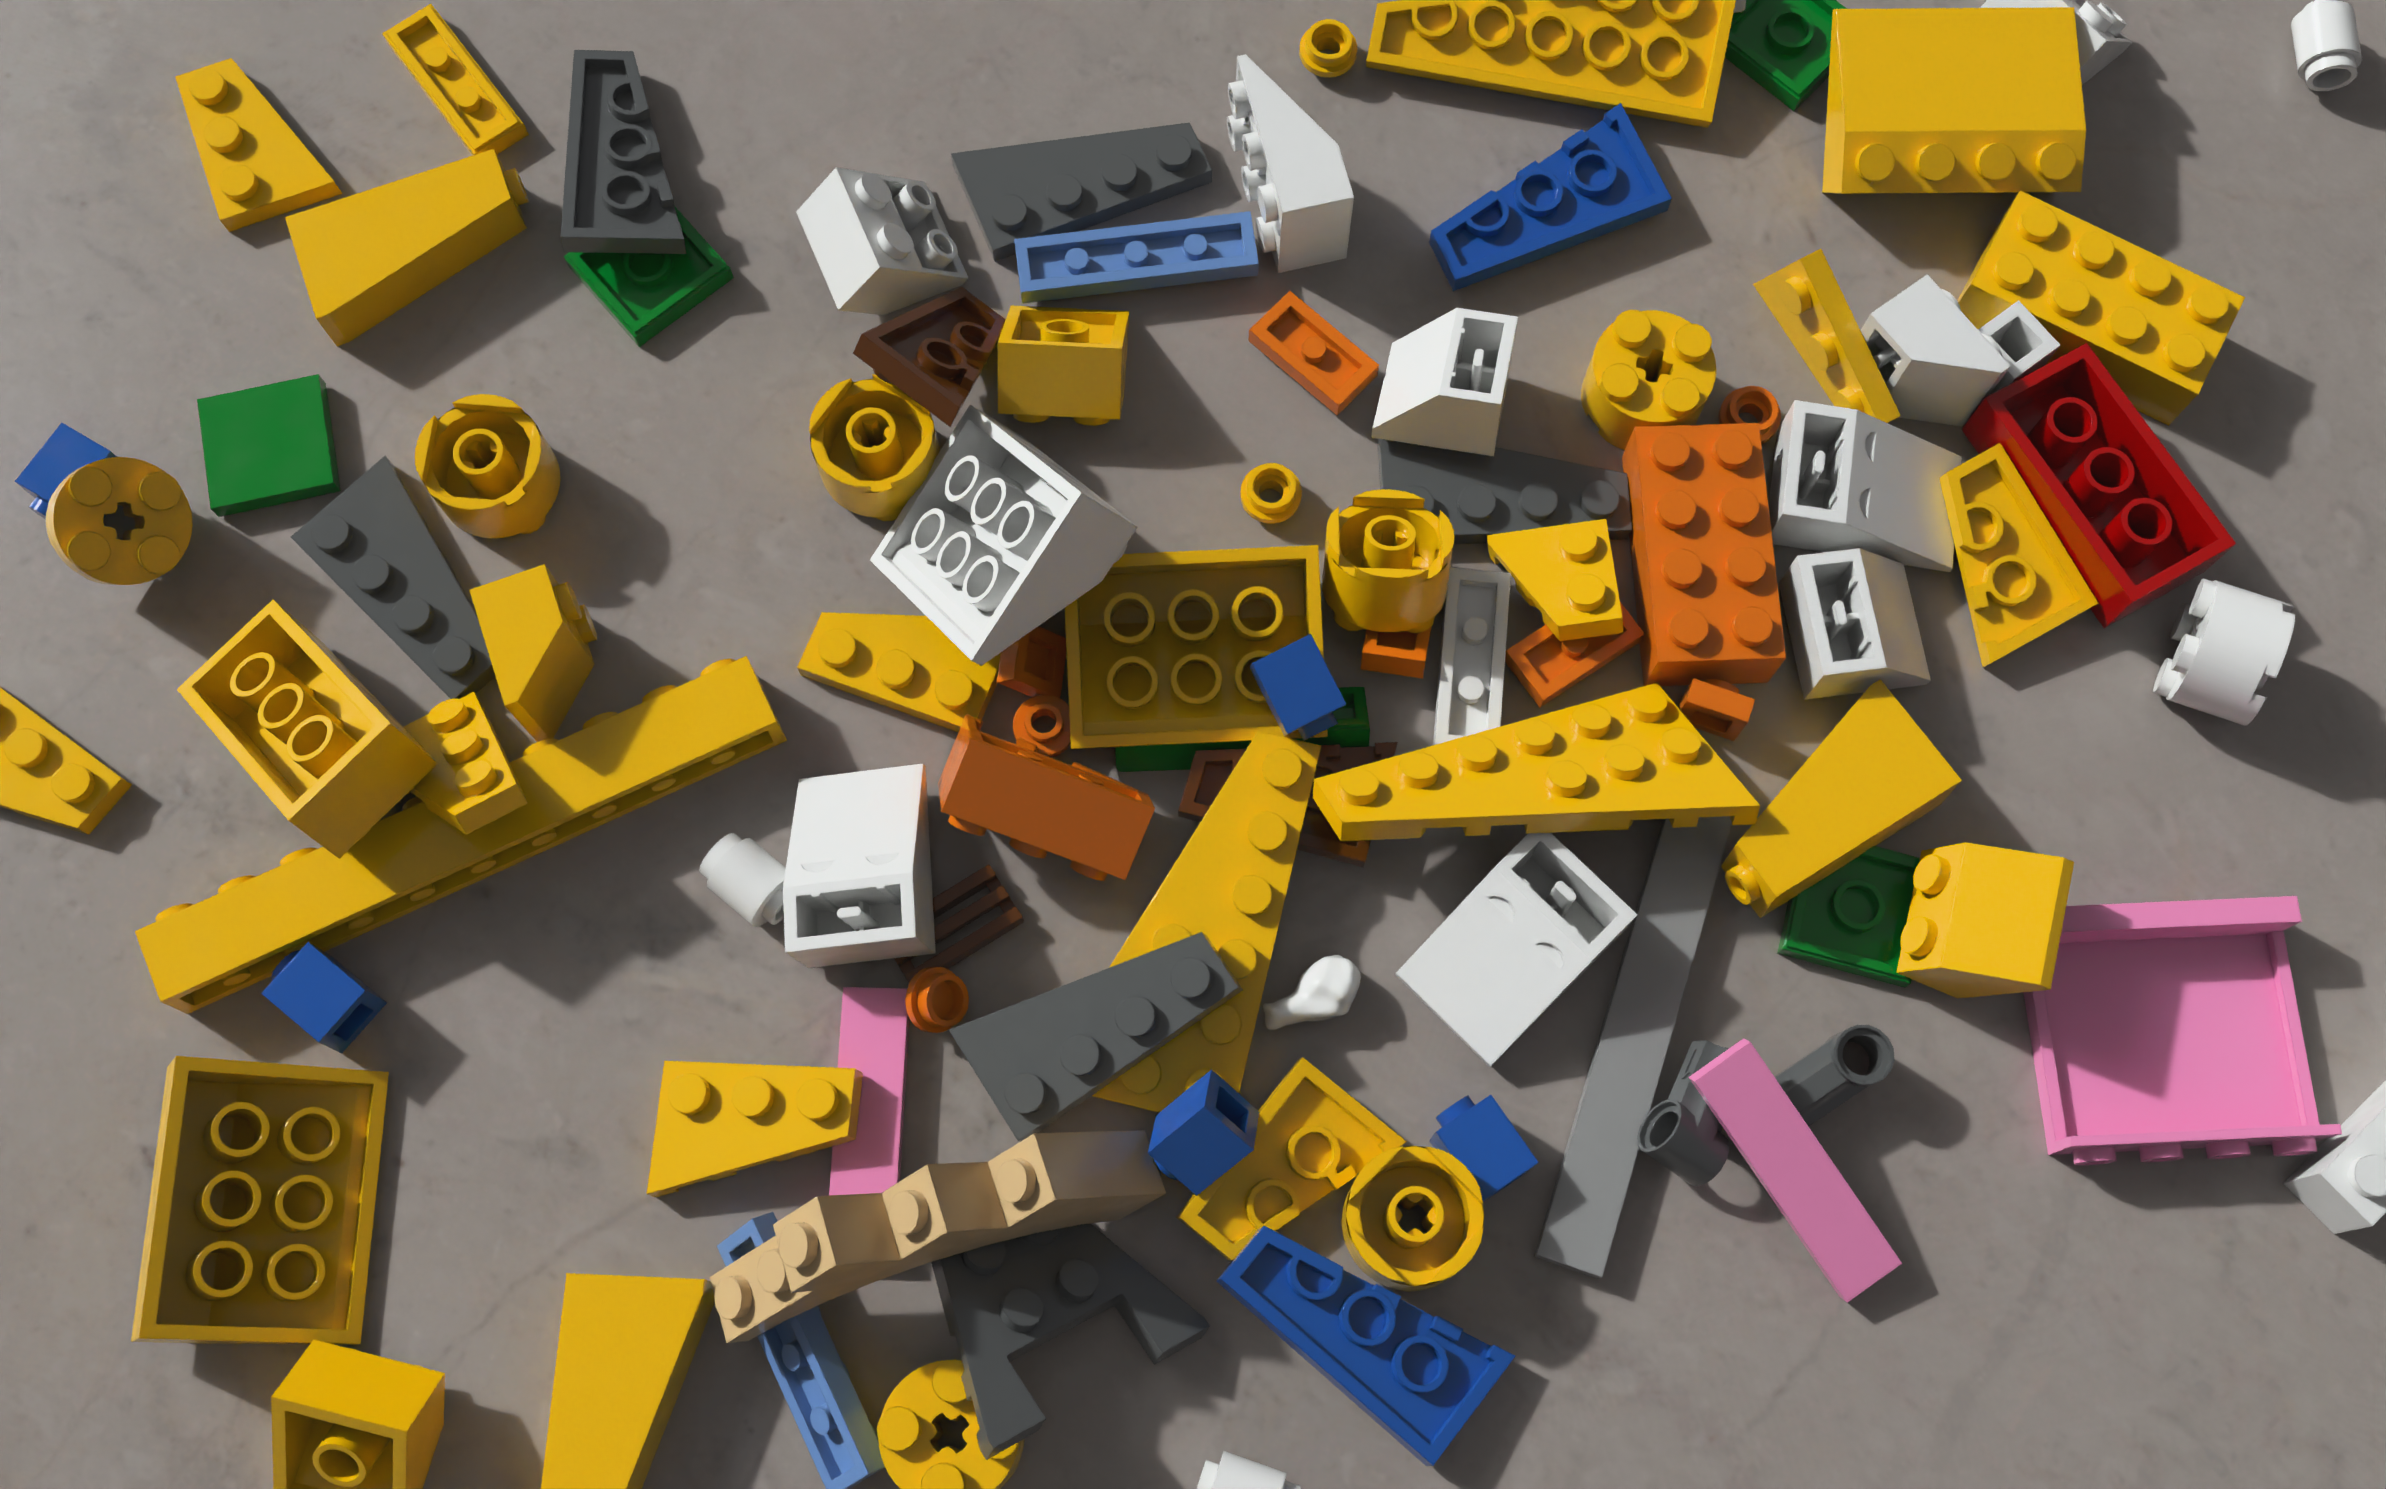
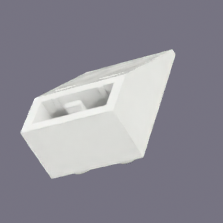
M1246 54L1237 56L1236 81L1228 83V96L1233 115L1227 116V128L1233 151L1243 150L1247 166L1241 167L1246 198L1248 202L1257 201L1262 217L1256 218V230L1262 252H1272L1278 273L1345 259L1347 257L1354 195L1339 145Z
M1794 400L1776 434L1769 498L1773 544L1820 552L1861 548L1907 566L1950 572L1953 567L1954 541L1939 478L1946 472L1961 465L1962 456L1859 410Z
M924 764L799 779L783 883L785 953L808 968L936 953L926 766Z
M1530 833L1488 873L1395 975L1490 1068L1626 930L1637 914L1552 833Z

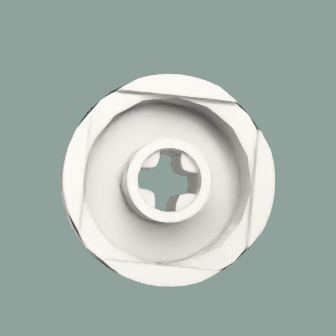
M2203 578L2195 591L2191 605L2184 603L2176 617L2170 638L2180 641L2174 658H2166L2157 675L2153 692L2165 696L2169 701L2244 726L2248 725L2258 714L2267 698L2255 694V690H2260L2268 677L2276 679L2282 666L2294 629L2295 614L2290 613L2294 606L2217 580L2210 581Z

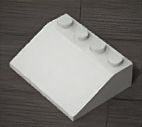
M969 405L935 458L925 481L908 500L870 561L971 661L982 666L1101 583L1112 565L1124 554L1127 543L1137 529V526L1024 437L972 405Z

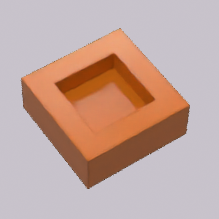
M1039 626L1001 652L997 683L1031 697L1052 695L1060 698L1066 659V638Z
M1431 627L1420 633L1366 630L1361 670L1423 679Z
M1693 678L1681 697L1678 708L1696 729L1735 741L1749 721L1755 699L1740 694L1736 686L1718 679L1700 681Z

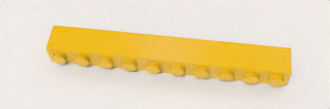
M745 656L738 660L723 659L714 662L703 669L700 677L678 687L666 685L656 688L642 698V703L623 712H605L596 715L584 723L583 730L560 740L551 738L532 744L524 750L523 757L509 762L528 804L468 835L428 810L422 799L416 796L402 806L403 811L378 821L340 859L324 847L300 849L283 857L280 861V866L258 876H241L224 883L218 888V894L196 904H179L163 910L156 916V922L135 931L160 1002L186 1014L192 1013L272 976L274 969L282 959L294 951L301 950L307 942L324 952L787 741L748 657Z

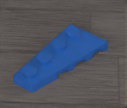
M1620 103L1606 112L1601 122L1586 132L1581 129L1563 141L1561 149L1540 163H1537L1535 160L1517 172L1515 180L1497 192L1489 191L1431 230L1429 244L1454 292L1666 212L1672 198Z
M1266 1226L1258 1229L1216 1281L1425 1466H1434L1515 1358V1355L1500 1347L1488 1345L1463 1332V1328L1442 1317H1434L1401 1300V1296L1378 1284L1372 1285L1343 1270V1266Z

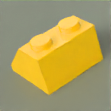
M1011 305L998 340V414H1013L1014 419L1029 423L1045 421L1049 416L1073 417L1075 422L1090 426L1106 424L1110 419L1120 420L1125 392L1129 311Z
M543 564L469 590L504 706L537 742L554 738L595 665L588 643L597 640V634L590 614L584 604L579 606L570 583L559 584L546 565Z
M1966 842L1922 850L1919 863L1913 875L1914 889L1907 923L1900 938L1901 952L1896 973L1957 999L2051 990L2074 862L2064 857Z
M313 1339L271 1396L273 1489H423L444 1425L445 1373Z

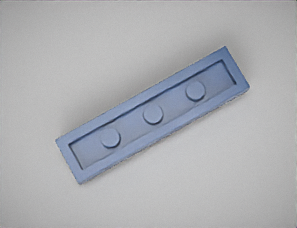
M1251 211L1014 239L1022 304L1258 276L1259 270Z
M774 1212L752 1218L717 1245L725 1266L730 1265L775 1236L773 1224L777 1222ZM819 1306L794 1316L758 1335L760 1344L825 1488L851 1489L885 1468L880 1454L877 1432L870 1424L850 1380L848 1369L841 1360L821 1317Z

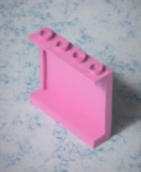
M2297 896L2066 906L2051 990L2023 992L2048 1155L2073 1154L2074 1165H2099L2116 1162L2115 1152L2139 1151L2141 1162H2165L2183 1159L2182 1149L2206 1148L2207 1159H2231L2250 1156L2249 1146L2272 1145L2274 1156H2297L2318 1152L2317 1141L2342 1134L2340 1124L2320 1125L2284 936V930L2302 922Z

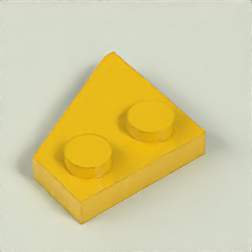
M1606 519L1487 535L1489 558L1495 565L1501 563L1511 573V576L1515 579L1516 590L1530 606L1536 607L1541 611L1543 622L1559 641L1623 633V617Z

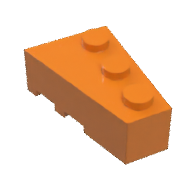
M966 714L938 782L941 812L950 815L948 822L962 831L978 836H984L987 829L1011 838L1010 846L1036 858L1044 859L1047 852H1051L1070 859V868L1095 880L1105 881L1108 874L1126 880L1155 811L1149 795L1077 762L1069 765L1037 753L1038 745L1025 739L1018 738L1016 744L984 733L980 731L984 721Z

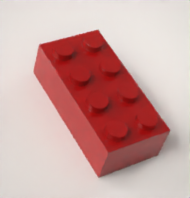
M2087 343L1984 398L1961 429L1978 454L2001 443L2096 598L2098 604L2091 607L2090 610L2103 628L2110 626L2204 573L2236 545V542Z

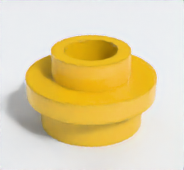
M1333 19L1321 20L1313 24L1302 36L1299 48L1300 59L1304 67L1317 76L1326 78L1337 77L1346 73L1355 63L1357 42L1349 28L1342 22ZM1325 49H1330V50H1333V51L1336 52V53H1335V54H1324V53H1321L1320 51L1325 50Z
M1266 463L1257 466L1242 481L1240 491L1242 506L1249 516L1259 522L1267 524L1283 522L1293 516L1300 506L1302 497L1300 481L1290 469L1281 464ZM1274 489L1281 494L1282 498L1278 502L1269 503L1263 501L1260 494L1264 490Z

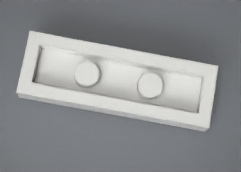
M1450 567L1443 610L1433 745L1501 726L1511 573Z

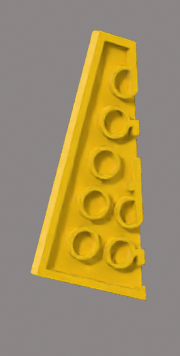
M1398 0L1378 3L1366 67L1604 110H1611L1621 103L1627 114L1708 128L1713 119L1736 0Z
M1658 683L1314 779L1313 799L1340 841L1421 838L1426 832V828L1463 827L1465 836L1490 835L1491 826L1523 824L1526 834L1629 830L1633 820L1669 819L1672 828L1697 827L1699 817L1730 816L1732 825L1756 824L1760 809L1759 803Z
M1261 731L1256 733L1110 967L1202 932L1207 935L1243 991L1092 1095L1093 1097L1159 1113L1211 1069L1235 1091L1240 1093L1321 745Z

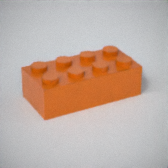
M1759 423L1634 427L1622 455L1623 473H1627L1632 523V532L1629 540L1637 623L1645 633L1639 643L1643 686L1658 683L1660 686L1690 685L1693 678L1700 681L1718 679L1730 684L1768 683L1786 659Z

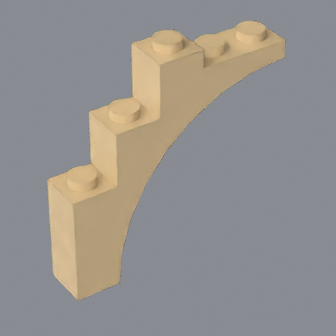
M1145 1130L1034 1133L988 1162L927 1164L882 1193L829 1195L813 1198L774 1223V1237L710 1277L715 1307L720 1316L726 1343L749 1341L780 1323L831 1299L932 1261L1034 1233L1081 1224L1115 1221L1126 1217L1166 1194L1158 1167L1154 1159L1148 1154L1149 1141Z

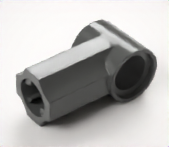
M1855 1025L1831 1036L1823 1045L1776 1075L1775 1078L1806 1124L1810 1126L1868 1086L1882 1081L1891 1072L1895 1061L1894 1048L1889 1038L1880 1029L1870 1025ZM1847 1042L1860 1044L1866 1050L1869 1056V1068L1865 1075L1853 1073L1846 1067L1842 1051Z
M1708 1040L1692 1041L1668 1100L1662 1101L1652 1108L1640 1125L1637 1135L1638 1146L1643 1152L1693 1186L1704 1185L1712 1180L1721 1171L1729 1153V1141L1721 1133L1723 1127L1688 1078L1729 1049Z

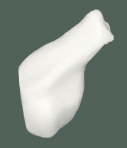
M1340 955L1321 958L1302 973L1297 987L1291 995L1274 1003H1265L1263 1005L1266 1027L1269 1030H1275L1285 1025L1304 1021H1321L1345 1015L1349 1011L1360 985L1361 975L1359 969L1352 961Z

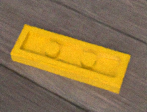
M429 4L382 33L389 47L472 156L494 149L499 154L529 135L524 123L432 4Z

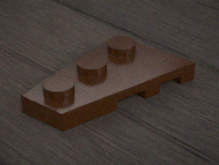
M960 287L862 333L853 354L869 365L881 380L898 387L951 427L998 343L1006 319L965 288Z
M1398 742L1375 743L1374 746L1340 748V744L1321 745L1314 779L1394 757ZM1247 748L1196 751L1178 809V817L1201 822ZM1313 780L1297 850L1364 868L1371 840L1340 841L1313 799Z

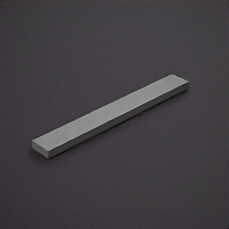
M1730 816L1699 817L1697 827L1672 828L1669 819H1663L1636 909L1637 916L1634 918L1537 1243L1534 1254L1535 1258L1596 1279H1600L1603 1276L1639 1151L1637 1139L1639 1128L1651 1109L1732 827Z

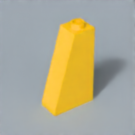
M491 149L287 216L285 219L315 317L336 346H340L354 340L527 229L519 205L528 203L529 200L517 169L505 170L496 151Z
M1880 679L1868 687L1757 818L1756 824L1751 825L1735 844L1721 865L1725 871L1726 883L1737 900L1744 905H1750L1759 918H1762L1859 857L1869 848L1878 845L1940 806L1962 779Z
M566 1273L541 1489H642L715 1303L711 1281L690 1278Z

